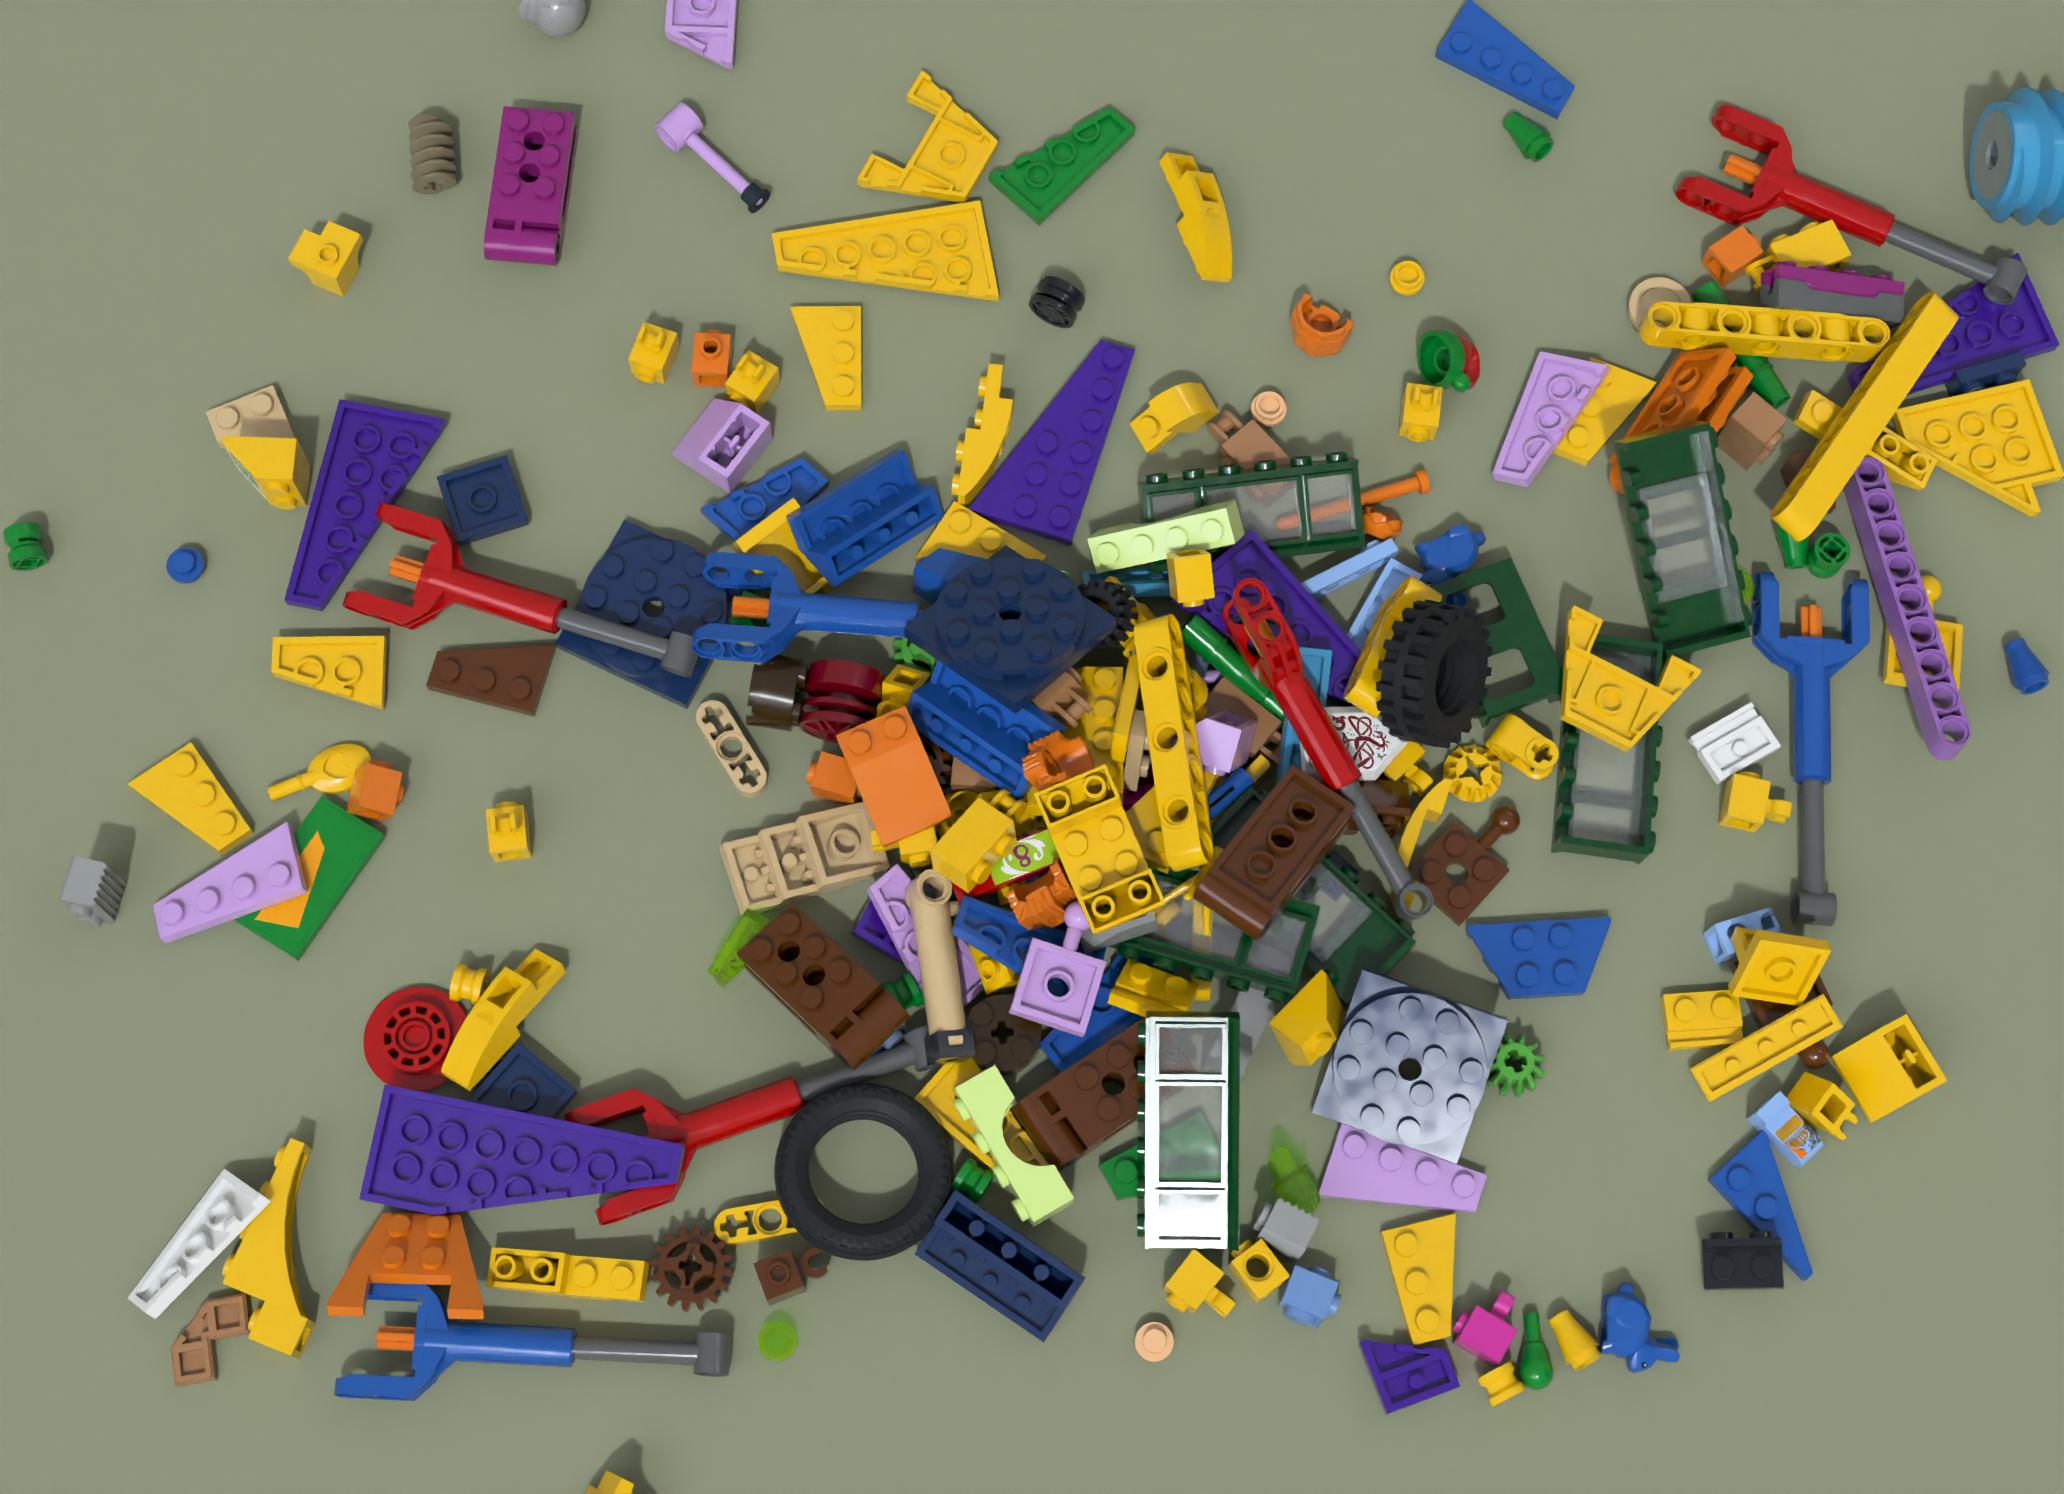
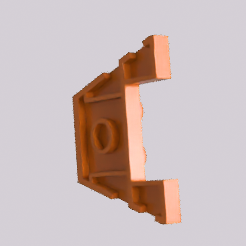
M382 1213L328 1299L326 1306L328 1316L364 1317L371 1283L451 1285L447 1305L448 1319H484V1304L461 1215Z

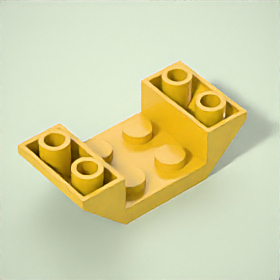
M1106 764L1034 794L1052 841L1093 935L1166 905L1153 872L1147 865L1122 807L1120 796Z

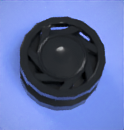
M1045 276L1038 284V292L1034 293L1029 301L1030 309L1040 319L1060 328L1072 327L1077 318L1076 312L1081 311L1085 304L1083 293L1061 278Z

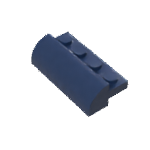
M956 1189L934 1221L935 1225L927 1234L915 1255L1027 1332L1045 1342L1079 1291L1086 1277Z

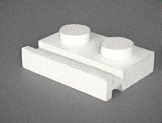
M1752 702L1688 739V743L1693 745L1697 751L1698 758L1716 785L1729 779L1734 773H1739L1774 753L1781 747L1762 716H1758L1754 710L1755 706Z

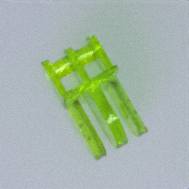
M1275 1148L1268 1158V1166L1276 1180L1272 1182L1269 1188L1274 1189L1278 1198H1283L1284 1203L1290 1201L1291 1207L1297 1205L1298 1210L1304 1209L1305 1214L1310 1212L1312 1214L1320 1203V1194L1306 1170L1308 1165L1305 1164L1298 1168L1286 1148Z

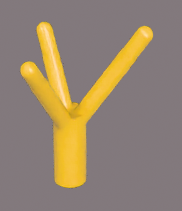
M1214 846V861L1202 865L1195 876L1164 895L1165 902L1168 903L1185 891L1187 892L1184 895V899L1189 901L1194 896L1208 869L1223 852V849ZM1203 905V934L1209 936L1211 933V910Z

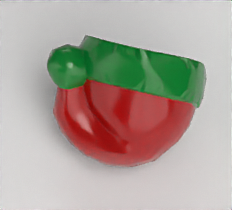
M1446 329L1432 330L1422 335L1418 345V365L1425 384L1443 387V390L1452 386L1461 393L1473 388L1480 375L1479 354L1474 344L1462 334Z

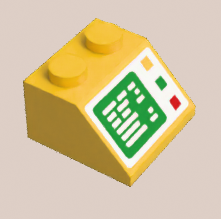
M223 436L222 443L237 469L270 505L283 510H292L296 506H307L311 464L297 438Z

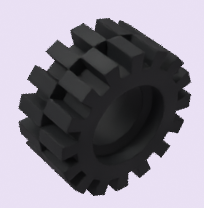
M1102 580L1088 581V584L1082 583L1078 586L1082 596L1095 604L1105 600L1110 606L1111 615L1117 618L1116 629L1095 647L1109 648L1120 646L1119 641L1126 642L1129 639L1125 632L1134 631V625L1130 624V620L1138 619V613L1131 612V608L1137 607L1136 601L1128 600L1132 594L1129 590H1123L1124 586Z

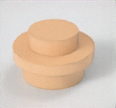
M1267 391L1258 394L1253 399L1251 415L1258 424L1272 427L1281 423L1285 418L1287 406L1279 394Z
M1150 1322L1143 1325L1135 1336L1137 1353L1143 1359L1150 1362L1164 1360L1169 1356L1174 1346V1338L1170 1329L1159 1322Z

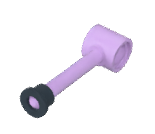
M680 102L654 125V130L658 137L672 151L679 152L683 147L687 146L695 151L741 194L740 198L748 205L750 213L757 212L768 201L770 192L767 189L762 190L755 183L750 184L698 136L704 129L703 124L694 111L686 104Z

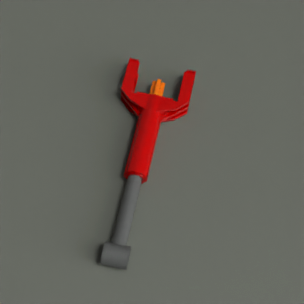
M1721 105L1717 108L1712 118L1714 128L1719 131L1722 137L1768 156L1763 167L1734 154H1731L1722 173L1753 185L1749 197L1700 176L1683 178L1675 191L1677 199L1685 205L1734 226L1757 220L1769 210L1781 206L1821 223L1832 219L1838 230L1875 246L1881 247V244L1883 245L1886 241L1891 245L1986 284L1983 289L1984 295L1992 302L2001 305H2008L2014 302L2027 274L2026 266L2016 259L2002 257L1994 265L1894 223L1896 215L1798 174L1792 161V147L1783 127L1730 105Z
M379 503L375 518L390 524L394 530L426 539L436 544H431L425 563L395 555L394 560L391 559L389 567H391L389 571L390 576L417 584L412 596L414 601L412 607L359 590L346 592L342 603L343 607L368 617L415 630L436 619L445 608L453 604H459L548 633L556 634L563 629L660 659V668L679 676L691 678L698 659V655L691 648L692 636L671 631L669 639L570 609L567 606L566 599L469 570L464 564L461 550L451 529L441 520L390 504Z
M1256 578L1241 580L1233 591L1232 599L1226 603L1222 610L1221 619L1224 627L1251 674L1262 686L1272 691L1325 786L1335 793L1339 792L1340 796L1356 806L1352 818L1396 893L1393 906L1397 915L1408 921H1414L1425 916L1431 911L1434 898L1432 892L1427 886L1415 883L1359 783L1356 782L1360 779L1362 773L1304 674L1302 657L1295 636L1263 582ZM1247 586L1256 588L1261 596L1260 602L1254 605L1249 600L1240 598V590ZM1232 606L1235 607L1244 624H1235L1230 620L1228 614ZM1266 619L1277 623L1279 635L1276 638ZM1251 639L1260 657H1255L1248 652V640ZM1407 893H1415L1421 898L1422 907L1419 912H1413L1407 908L1405 904Z
M928 1025L906 1033L904 1035L905 1044L869 1056L855 1071L843 1065L806 1078L796 1083L792 1076L685 1114L634 1088L567 1112L564 1115L565 1121L600 1127L646 1111L642 1114L649 1135L644 1137L686 1145L678 1184L640 1188L608 1199L603 1206L595 1210L599 1225H608L673 1202L698 1149L796 1115L805 1102H809L830 1089L848 1084L863 1083L911 1065L915 1066L916 1072L926 1071L942 1065H927L924 1039L929 1036Z

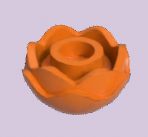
M1366 506L1364 510L1362 509L1365 532L1388 540L1395 538L1403 530L1401 527L1403 520L1395 519L1391 513L1379 512L1373 506Z

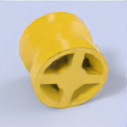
M458 963L451 979L450 1000L458 1002L466 999L475 1005L489 986L490 970L482 967L478 970L469 969L467 964Z
M1511 1361L1477 1378L1479 1385L1485 1387L1489 1393L1488 1402L1491 1407L1526 1390L1523 1382L1518 1381L1513 1374L1515 1367Z

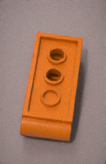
M1729 348L1680 351L1623 439L1694 420L1710 422L1711 427L1715 429L1717 434L1718 430L1727 422L1728 415L1737 401L1745 394L1746 387L1753 378L1752 373L1745 366L1731 367L1736 356ZM1615 451L1609 459V462L1613 465L1610 471V484L1616 493L1623 495L1624 491Z

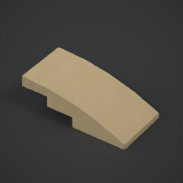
M864 802L799 816L796 822L762 829L755 836L722 843L719 850L741 917L789 905L791 902L796 903L883 874L888 867L891 869L885 851L873 852L870 831L876 829Z

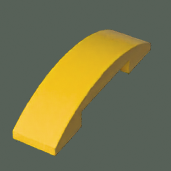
M1445 778L1439 782L1419 803L1406 825L1396 850L1407 868L1423 821L1427 820L1437 823L1442 814L1453 780ZM1390 885L1391 907L1394 920L1396 921L1399 917L1393 906L1396 893ZM1411 892L1405 896V904L1409 910L1415 893Z

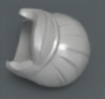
M521 0L518 11L519 16L524 21L537 25L543 33L550 37L560 38L569 36L580 28L585 16L584 0Z

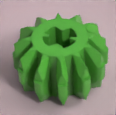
M1505 1032L1489 1073L1493 1077L1487 1083L1489 1088L1494 1087L1497 1083L1501 1084V1096H1506L1510 1088H1512L1514 1095L1521 1097L1524 1094V1087L1527 1090L1533 1091L1537 1087L1534 1079H1541L1545 1074V1071L1537 1067V1065L1545 1061V1056L1540 1054L1533 1055L1532 1052L1538 1047V1044L1534 1041L1528 1047L1524 1045L1525 1034L1520 1033L1516 1037L1515 1042L1509 1032ZM1509 1058H1511L1513 1063H1519L1520 1065L1515 1072L1513 1067H1506L1505 1065Z

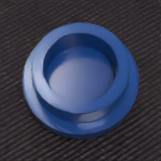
M183 547L175 550L169 556L166 567L173 580L187 584L195 582L200 578L205 564L203 557L197 550Z

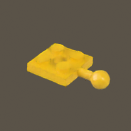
M1921 576L1933 612L1934 602L1942 594V585L1933 576ZM1935 620L1959 691L1963 625ZM1886 625L1882 683L1907 687L1888 625ZM1912 636L1916 641L1921 642L1919 638ZM1922 668L1924 672L1932 675L1929 670Z

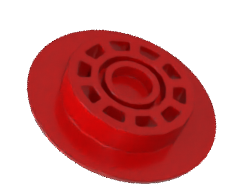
M410 987L397 991L385 998L374 1009L367 1021L363 1038L366 1060L375 1075L387 1085L417 1091L436 1088L449 1080V1078L442 1074L441 1069L448 1051L466 1019V1015L456 1001L450 1000L449 995L440 990L429 987ZM420 1010L427 1011L425 1015L418 1014ZM439 1017L441 1022L435 1024L432 1019ZM439 1031H445L444 1039L439 1038ZM388 1037L392 1039L390 1044H388ZM437 1046L442 1047L438 1055H434L433 1052ZM395 1050L399 1053L396 1060L391 1056ZM427 1057L431 1059L429 1062L421 1065L420 1061ZM405 1060H413V1066L405 1065Z

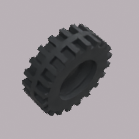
M1425 599V602L1419 600L1413 602V609L1406 607L1402 611V622L1394 621L1391 627L1394 634L1391 640L1385 639L1383 648L1387 650L1384 661L1379 660L1377 669L1382 670L1381 680L1376 682V691L1381 692V699L1376 703L1377 710L1385 712L1381 722L1383 726L1390 728L1388 733L1391 736L1438 748H1450V743L1458 744L1461 741V732H1470L1472 729V717H1479L1481 712L1479 707L1481 697L1487 696L1488 689L1484 686L1486 677L1491 676L1492 671L1491 667H1487L1488 658L1492 655V647L1486 645L1490 632L1489 629L1482 628L1485 620L1483 616L1475 615L1477 610Z

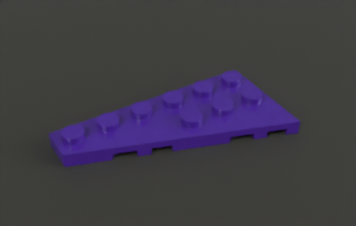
M2019 253L2011 257L2023 263ZM2028 273L2021 284L2014 302L2011 304L2001 305L1989 300L1983 293L1986 284L1981 282L1966 289L1947 303L1959 315V318L1907 395L1947 383L1956 370L2019 352L2022 353L2025 360L2056 350L2060 344ZM1882 350L1874 360L1861 364L1848 375L1847 379L1853 392Z
M1100 340L968 509L986 520L1071 545L1134 358L1135 350Z
M1253 530L1211 563L1215 598L1204 599L1205 604L1196 607H1183L1182 603L1176 602L1172 597L1169 601L1191 615L1197 613L1210 626L1230 637L1221 619L1223 608L1232 599L1233 591L1241 580L1256 578L1262 581L1295 636L1298 647L1332 650L1327 696L1346 707H1356L1343 699V693L1361 650ZM1244 587L1239 593L1240 598H1245L1254 605L1260 602V593L1254 587ZM1232 606L1228 614L1230 620L1235 624H1244L1235 607ZM1266 619L1276 638L1279 635L1277 623ZM1251 639L1248 640L1247 648L1259 654Z

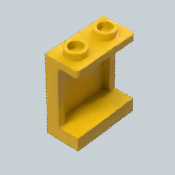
M794 497L731 544L736 553L776 556L793 572L798 586L805 593L813 594L820 588L826 593L834 587L798 549L786 518L787 515L800 508ZM750 570L755 575L765 574L762 571Z

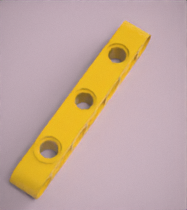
M1666 301L1656 302L1649 308L1638 330L1642 341L1654 347L1679 348L1687 351L1729 348L1737 355L1862 363L1874 360L1890 339L1891 334L1885 322L1871 317L1847 316L1845 314ZM1654 321L1661 323L1664 327L1658 326ZM1725 327H1729L1733 332L1728 331ZM1795 332L1801 334L1803 338L1796 335Z
M1168 614L1137 623L1134 626V640L1164 849L1169 866L1174 872L1212 863L1214 861V846L1183 637L1178 620L1173 614ZM1167 664L1165 673L1159 677L1161 668ZM1178 735L1176 744L1170 748L1171 740L1174 736ZM1188 807L1187 816L1184 820L1180 821L1182 811Z

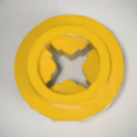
M1476 744L1464 747L1459 746L1447 757L1443 766V779L1453 780L1449 790L1450 793L1466 802L1475 803L1490 798L1499 788L1503 776L1500 760L1491 754L1490 749L1478 747ZM1467 762L1473 768L1485 767L1478 776L1479 783L1473 777H1463L1460 779L1468 769Z

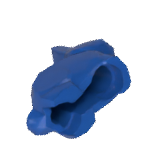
M1460 524L1429 543L1424 541L1418 544L1414 549L1421 558V565L1425 570L1420 581L1428 586H1433L1469 571L1478 557L1479 546L1483 545L1486 541L1485 535L1479 531H1471L1465 524ZM1462 592L1448 596L1445 600L1447 604L1462 607L1466 605V597Z
M1624 1282L1619 1285L1614 1294L1603 1296L1601 1303V1316L1603 1317L1601 1340L1598 1342L1599 1346L1597 1347L1601 1354H1613L1618 1358H1627V1368L1633 1373L1642 1372L1650 1368L1656 1360L1664 1362H1677L1679 1360V1344L1676 1339L1671 1337L1652 1339L1649 1336L1652 1317L1645 1303L1634 1294L1632 1283Z

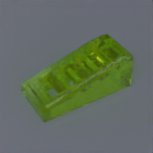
M749 908L744 912L708 969V973L718 985L725 987L745 968L743 966L744 963L736 953L771 920Z

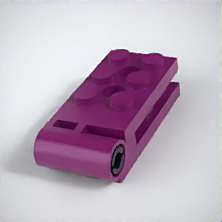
M503 107L484 235L485 260L558 265L562 254L579 133L577 126H575L574 112Z

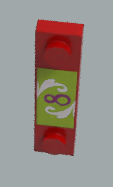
M1048 828L1017 839L1012 852L1005 858L1001 857L992 867L991 874L987 880L980 885L976 884L969 893L951 882L958 902L960 903L963 895L978 899L1049 871L1050 866L1053 865V859L1057 857L1060 860Z

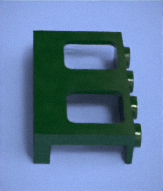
M1511 557L1430 586L1442 594L1441 602L1446 603L1445 600L1448 596L1481 584L1490 585L1504 614L1502 621L1483 627L1489 629L1490 632L1486 645L1492 647L1491 656L1510 649H1517L1521 652L1532 676L1533 685L1498 699H1490L1488 696L1481 697L1479 703L1481 708L1479 717L1473 716V718L1479 719L1482 728L1487 727L1493 718L1545 699L1552 703L1560 700L1562 695L1563 672Z

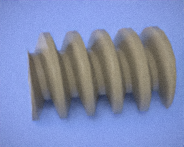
M420 114L414 116L408 123L410 130L409 140L411 143L410 153L412 156L410 163L413 169L411 172L413 191L420 194H435L456 186L457 178L452 175L456 172V165L452 162L456 156L455 152L451 150L455 142L450 137L454 133L453 126L443 122L442 118L437 115Z

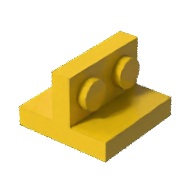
M1736 927L1731 936V941L1739 965L1728 985L1730 993L1736 997L1795 1006L1803 1005L1831 952L1828 941Z

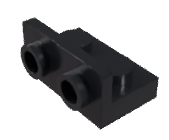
M1713 1232L1709 1234L1710 1239H1702L1705 1291L1784 1289L1782 1240L1780 1237L1773 1238V1232H1749V1238H1733L1732 1232Z

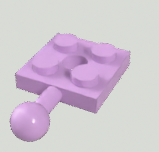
M1075 901L1069 904L1064 912V920L1068 928L1062 947L1032 938L1009 1013L1083 1037L1087 1029L1106 961L1077 952L1082 931L1090 927L1079 902ZM1052 978L1062 979L1067 984L1068 993L1062 997L1052 995L1047 988L1048 981Z

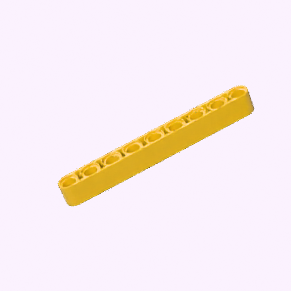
M1934 291L1925 294L1911 308L1770 513V517L1796 542L1804 540L1819 525L1956 324L1959 315Z

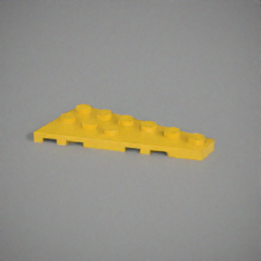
M980 200L771 233L777 269L780 272L999 302V293Z

